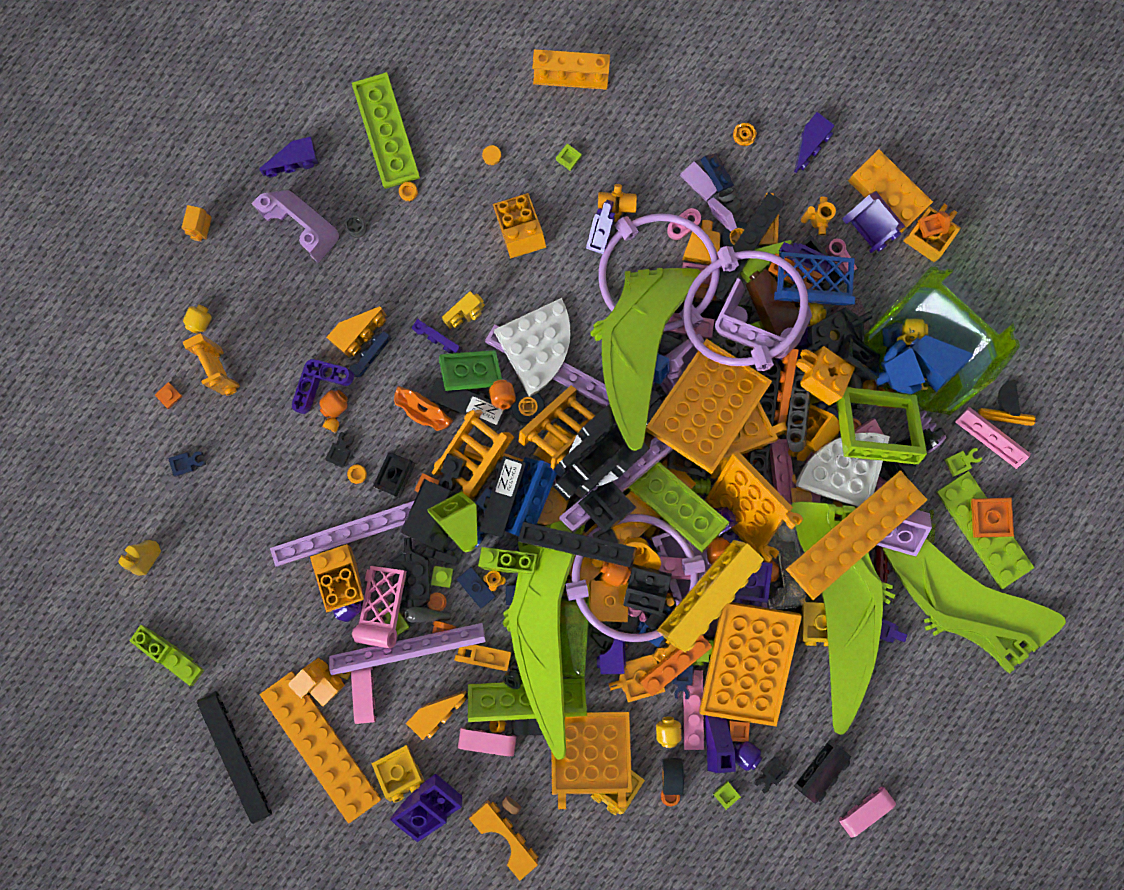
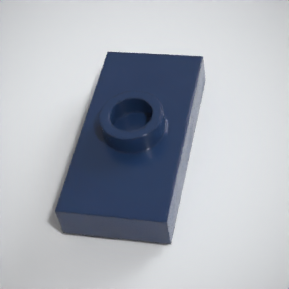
M472 567L456 579L480 609L496 597Z

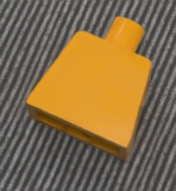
M702 220L701 229L709 236L718 252L720 250V233L712 231L713 221ZM692 231L682 260L710 265L711 258L705 244Z

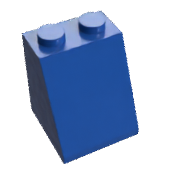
M927 335L921 340L916 338L910 344L924 379L926 378L925 382L936 392L953 378L974 356L968 351Z

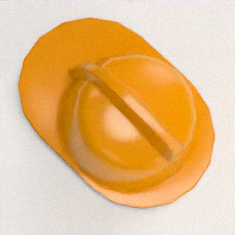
M630 536L626 538L624 545L637 548L633 564L655 570L660 569L661 559L650 548L645 539L640 537L631 538Z

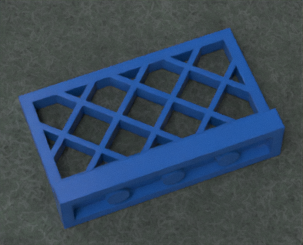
M789 252L779 253V257L784 260L785 257H790L795 262L793 267L796 268L798 266L804 273L802 279L807 277L813 284L807 289L808 303L841 306L855 304V296H853L855 258ZM805 259H809L814 265L809 271L801 264ZM823 261H828L832 266L826 273L819 266ZM842 262L848 263V271L845 274L837 267ZM778 266L777 292H775L774 300L800 302L799 291L797 288H794L797 286L795 281L786 270ZM815 268L822 275L817 282L810 275ZM833 270L841 277L835 283L828 277ZM787 275L794 282L790 288L783 287V280ZM824 278L831 286L827 291H823L818 285ZM842 280L847 285V293L841 292L837 288V285Z
M524 458L523 462L526 463L525 470L516 494V505L512 507L505 532L520 536L523 522L537 525L557 475L551 468V464L545 461Z

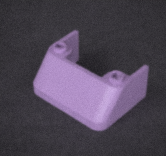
M737 278L718 316L715 328L719 335L754 349V347L760 345H767L768 350H771L780 344L793 328H787L780 336L747 324L748 314L744 308L738 306L745 288L741 279ZM809 306L806 320L800 333L792 344L775 356V358L785 357L799 344L812 317Z

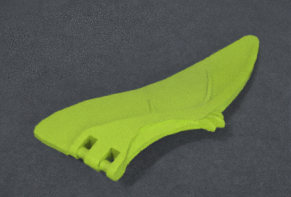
M657 268V270L651 271L650 269L638 270V272L625 271L624 288L618 303L607 318L597 321L593 325L594 329L590 332L592 337L595 336L594 339L596 341L602 339L603 375L609 404L625 442L634 451L641 449L644 444L658 349L665 325L686 299L690 286L701 273L699 269Z
M792 502L791 506L793 509L791 512L798 513L803 518L801 524H796L794 530L804 552L809 550L856 509L855 506L843 505L842 507H836L835 504ZM835 514L841 515L840 520L834 519ZM869 552L822 592L828 637L832 722L834 731L840 735L847 732L853 722L873 673L882 626L883 602L887 604L891 602L885 598V595L893 599L895 597V594L886 590V588L892 589L893 585L881 582L873 567Z
M562 521L544 526L572 533ZM585 524L575 531L574 534L582 535ZM518 541L520 552L538 554L535 573H518L513 601L509 609L503 613L505 619L502 624L504 627H507L508 632H511L521 679L539 727L556 759L561 760L566 755L560 609L565 583L575 555Z
M925 539L917 556L882 547L889 563L906 590L929 617L924 619V622H932L931 625L925 627V630L937 628L932 633L934 636L942 631H947L974 642L987 651L1008 673L1014 671V667L1024 662L1029 657L1028 654L1030 652H1035L1039 647H1042L1066 624L1065 618L1054 610L1026 599L985 587L962 571L927 539ZM1021 642L1026 645L1024 648L1019 645ZM1007 655L1011 657L1009 661L1005 658Z

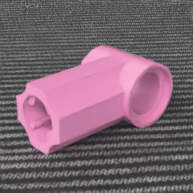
M841 239L832 240L825 248V252L829 256L851 258L846 250L845 242ZM832 245H836L839 248V253H835L832 250ZM842 262L838 265L844 274L848 271V263Z

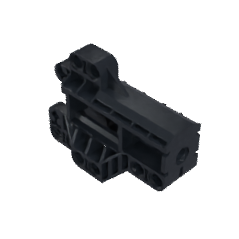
M653 386L647 425L665 400H660L662 395ZM608 404L578 432L569 453L554 468V471L560 477L564 474L566 475L553 487L566 501L574 494L580 499L584 498L595 487L621 477L650 449L651 436L653 435L645 431L642 448L636 451L630 449L618 428L610 404Z

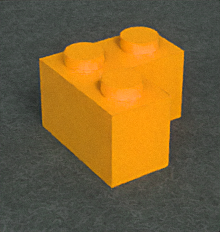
M319 657L304 667L287 684L301 699L310 693L322 706L331 701L345 686L338 675H331L328 664Z

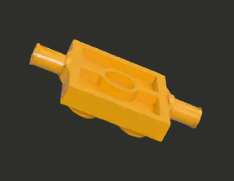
M653 654L626 661L625 673L619 674L618 681L608 683L610 691L622 688L627 702L651 696L640 684L639 679L658 665L657 661L652 657ZM663 687L656 694L665 692V688Z

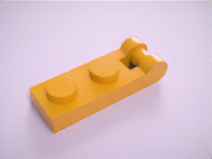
M474 644L460 647L458 654H455L454 660L508 671L511 652ZM466 649L472 650L471 657L465 656Z

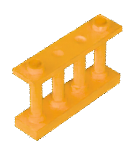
M534 49L532 69H534L533 84L607 90L610 55Z
M201 333L183 341L185 349L198 356L208 378L201 381L203 385L222 395L226 394V396L237 392L236 389L240 387L239 383L227 376L219 360L221 358L220 355L224 354L221 346Z
M572 385L520 430L519 442L523 446L528 442H534L552 456L551 468L553 470L569 453L576 435L570 439L553 426L551 422L555 418H559L578 434L583 427L564 413V410L567 407H573L589 421L596 416L576 401L577 389ZM542 430H547L565 445L557 451L539 437L538 433Z
M471 410L465 415L464 423L442 457L435 462V468L431 472L433 475L443 474L441 469L447 454H453L466 460L465 466L473 472V476L470 481H466L461 477L460 479L455 478V482L463 487V493L471 500H474L497 465L498 460L501 459L514 439L511 433L501 432L498 434L479 419L483 413L481 410ZM474 425L493 439L494 444L491 449L487 450L468 435ZM464 441L483 456V461L480 465L477 466L458 451Z

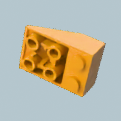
M528 193L493 204L510 259L546 248L543 231Z
M379 306L339 322L326 338L349 358L352 355L355 357L362 348L360 346L364 341L368 342L373 337V331L377 327L383 326L387 315Z
M348 544L310 557L326 612L364 600L357 563L352 548Z
M464 690L424 704L406 724L422 740L426 736L430 739L440 728L438 726L439 722L441 721L444 724L453 714L451 710L454 707L458 709L467 699L465 697L467 692Z

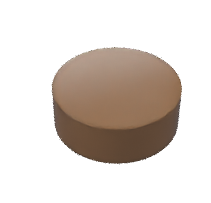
M509 796L503 799L502 806L511 814L517 815L521 810L520 804Z

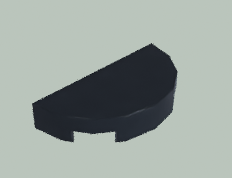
M1016 380L1008 381L1000 388L997 401L1000 408L1010 413L1011 416L1020 417L1021 412Z

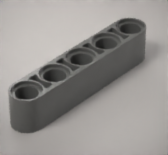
M797 365L792 385L787 428L788 447L793 452H800L806 446L811 393L809 391L798 388L801 386L800 382L805 372L800 371L801 369ZM798 403H803V404H804L803 406H800V407L796 406ZM795 421H802L801 424H794ZM795 438L801 439L799 442H792Z

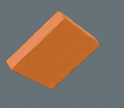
M1012 498L971 499L973 538L1014 536Z

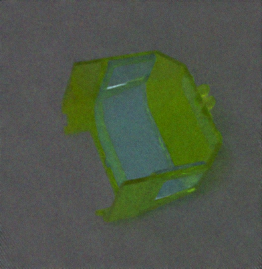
M931 266L877 320L864 335V341L868 347L880 354L879 370L882 372L881 362L884 361L887 349L886 346H883V328L895 322L904 325L906 319H923L925 324H928V336L972 353L974 356L937 392L924 382L923 386H928L927 390H920L911 394L917 396L918 405L923 410L951 415L996 380L1019 349L1020 344L1013 334L1015 330L1014 323L998 334L941 283L954 269H946L944 271L939 270L938 267ZM888 382L883 387L885 391L890 389Z

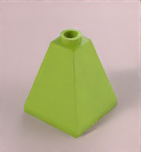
M462 491L427 509L428 513L461 550L469 552L475 548V545H477L476 504Z

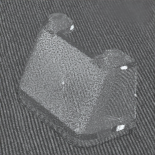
M783 522L768 543V546L774 547L779 551L778 556L784 588L776 589V596L768 600L770 609L797 608L804 605L807 601V593L786 570L801 556L796 528L790 529L786 522Z

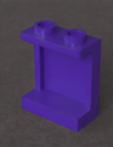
M877 191L868 195L842 218L846 224L851 222L872 247L869 250L870 253L876 250L878 252L883 250L887 246L886 242L889 239L895 240L902 234L900 230L905 227Z

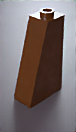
M767 269L761 272L755 271L749 276L750 281L745 284L765 331L780 336L785 329L794 327L799 310L792 301L774 300L775 292H777V282Z

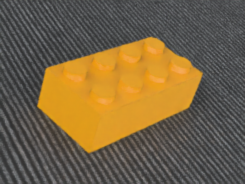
M879 149L848 180L865 198L877 191L905 225L900 230L901 233L933 203Z

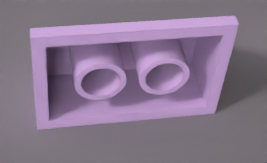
M916 510L877 545L917 556L932 528L930 513Z

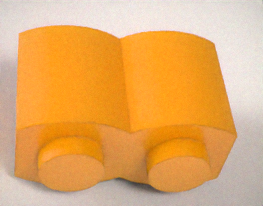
M187 205L181 228L185 231L186 235L190 236V239L201 242L202 239H207L212 217L202 208Z

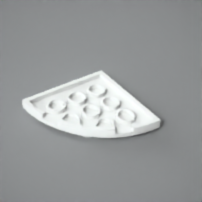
M562 298L494 329L497 339L529 397L548 385L559 372L566 358L570 343V322Z
M878 433L855 434L856 440L888 443L890 436ZM839 437L815 452L803 467L795 487L858 507L874 494L883 461L844 457L842 440Z

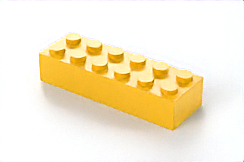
M733 540L656 631L681 651L691 650L696 644V639L707 632L709 624L713 619H717L722 614L724 606L734 600L735 593L748 583V578L752 573H756L761 568L764 558L748 543Z

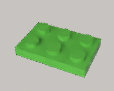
M496 350L439 355L445 391L491 387L495 381L502 380Z

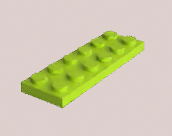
M388 73L353 82L352 87L384 189L420 179Z
M660 462L655 464L628 487L702 553L729 525V522Z
M969 471L936 491V494L1001 589H1004L1034 569V566L1014 537L973 538L971 499L987 497Z
M585 678L563 679L565 717L587 716ZM504 682L468 684V722L536 719L523 682L519 689H512Z

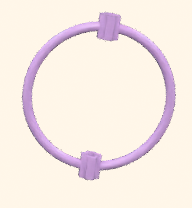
M651 214L633 221L628 216L619 219L614 225L618 231L608 242L599 264V286L603 299L609 309L613 311L616 304L608 291L606 268L613 248L622 237L625 241L633 239L639 232L636 227L656 221L677 223L693 231L703 241L709 252L711 263L718 260V255L709 236L692 221L672 214ZM720 267L712 272L710 286L702 302L696 308L692 304L691 321L693 328H696L704 321L700 314L707 308L716 292ZM683 309L679 313L681 319L667 323L664 331L684 326Z
M722 247L717 252L719 259L707 266L696 277L689 288L683 307L685 330L692 344L709 359L730 366L755 365L757 371H766L774 365L772 358L792 344L805 323L808 311V294L805 283L798 271L779 256L768 252L751 250L735 253L733 247ZM763 259L779 265L793 278L800 295L799 315L788 336L771 350H768L767 345L754 347L751 351L752 357L749 358L725 357L708 349L697 337L691 321L692 302L701 283L721 266L723 271L730 272L735 270L739 266L738 260Z
M629 514L618 523L643 522L655 525L669 533L680 544L687 557L681 560L685 576L691 575L690 590L699 581L698 573L705 572V563L702 555L694 556L686 539L667 522L649 515ZM597 526L588 534V537L594 538L592 534L599 531L600 527ZM575 556L572 582L565 584L569 601L576 599L581 612L595 628L612 638L628 642L649 641L662 636L656 630L642 634L623 633L599 621L590 611L584 600V597H589L586 580L580 581V569L584 557Z

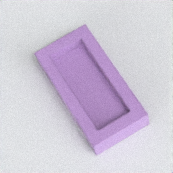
M695 162L690 164L680 174L706 202L717 192L711 178Z
M714 197L707 201L712 215L730 232L737 228L732 213Z

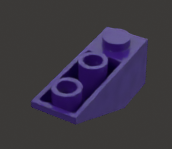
M818 112L805 125L802 131L794 170L796 173L799 169L804 170L810 163L809 157L811 155L815 157L822 148L819 145L823 141L827 143L834 134L831 131L835 125Z
M307 137L291 141L259 168L263 176L275 177L278 173L284 171L285 173H293L297 168H313L314 164H318V159L312 138Z
M705 715L708 771L715 773L736 772L735 750L727 719Z

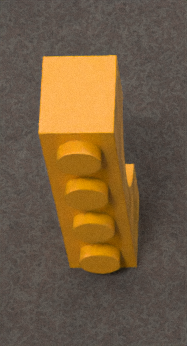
M487 800L469 816V820L481 834L496 832L507 839L511 848V855L507 866L520 881L538 866L537 858L539 857L532 848L528 849L525 846L526 840L519 832L516 834L512 830L513 824L507 817L503 819L499 814L501 810L495 802L490 803Z

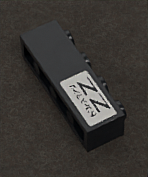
M443 377L442 379L436 378L427 397L430 401L464 416L471 410H481L483 413L479 419L495 430H499L507 413V409L502 410L494 407L491 401L487 399L488 396L483 393L477 392V394L470 392V389L445 391Z
M503 456L502 460H498L495 469L498 471L496 478H492L489 489H492L491 496L486 497L483 506L486 508L484 516L480 515L477 524L480 527L479 531L503 538L525 470V462Z

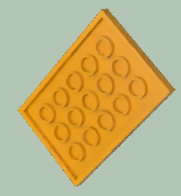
M708 339L703 343L708 349L719 355L736 358ZM698 350L646 426V432L712 474L772 380L750 366H730L715 362Z
M734 602L726 604L718 620L699 713L777 727L802 617L801 614Z

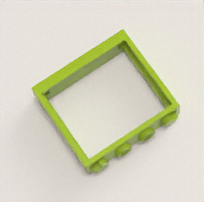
M847 387L843 398L836 401L844 457L920 464L927 455L916 395ZM851 403L905 408L912 446L856 440Z

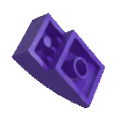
M434 774L399 806L391 816L390 821L416 842H419L446 824L447 817L462 807V795L441 777Z

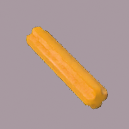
M986 408L978 409V414L986 420L1027 426L1035 424L1036 418L1034 415L1020 414L1019 417L1011 416L1006 411Z

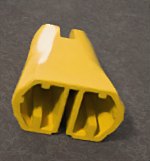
M144 540L140 544L127 546L125 549L127 555H121L118 562L124 569L129 570L135 575H146L159 556L161 549L156 541Z

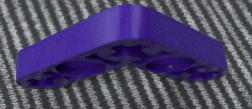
M315 359L308 360L304 365L292 401L293 410L301 414H306L310 411L320 380L348 386L354 380V373L342 366ZM317 367L319 368V372L316 370H311V368ZM332 368V374L326 377V371ZM338 375H346V378H340ZM310 382V389L305 391V385Z

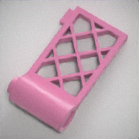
M370 566V570L367 569L365 576L367 585L360 621L352 631V637L356 643L389 649L395 646L397 641L395 629L407 571ZM376 571H380L384 577L378 583L374 579ZM394 574H400L398 583L393 586L390 578ZM387 582L390 589L383 594L379 587ZM376 590L380 597L373 602L371 600V593ZM393 592L395 601L389 605L386 597ZM383 601L387 608L379 613L375 606ZM372 609L376 617L371 621H367V613ZM387 612L391 614L390 624H386L382 618Z

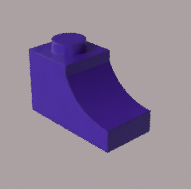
M614 638L613 645L608 650H603L600 656H597V668H600L601 674L625 673V641Z

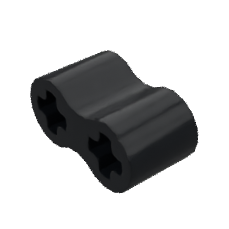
M536 719L512 720V735H543Z

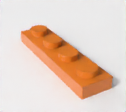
M792 349L782 358L784 368L780 372L779 382L781 386L777 392L776 402L778 403L774 414V425L782 422L786 424L798 349Z
M700 635L691 650L683 652L677 648L639 679L640 684L653 697L712 648V644L704 635Z

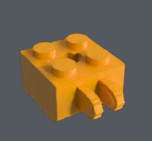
M944 203L938 212H945L948 205ZM929 206L919 219L933 215L937 211ZM953 210L949 214L950 227L946 234L940 233L923 238L917 221L903 241L932 262L937 261L961 229L952 222L958 212Z
M825 346L814 353L809 350H802L800 356L804 359H798L796 363L797 367L805 372L800 382L801 387L828 405L843 398L855 367Z
M810 404L806 446L800 452H793L789 449V456H796L797 460L803 462L811 452L815 454L821 447L833 441L839 433V420L834 414ZM800 420L794 422V424L802 423ZM795 438L792 442H799L801 439Z

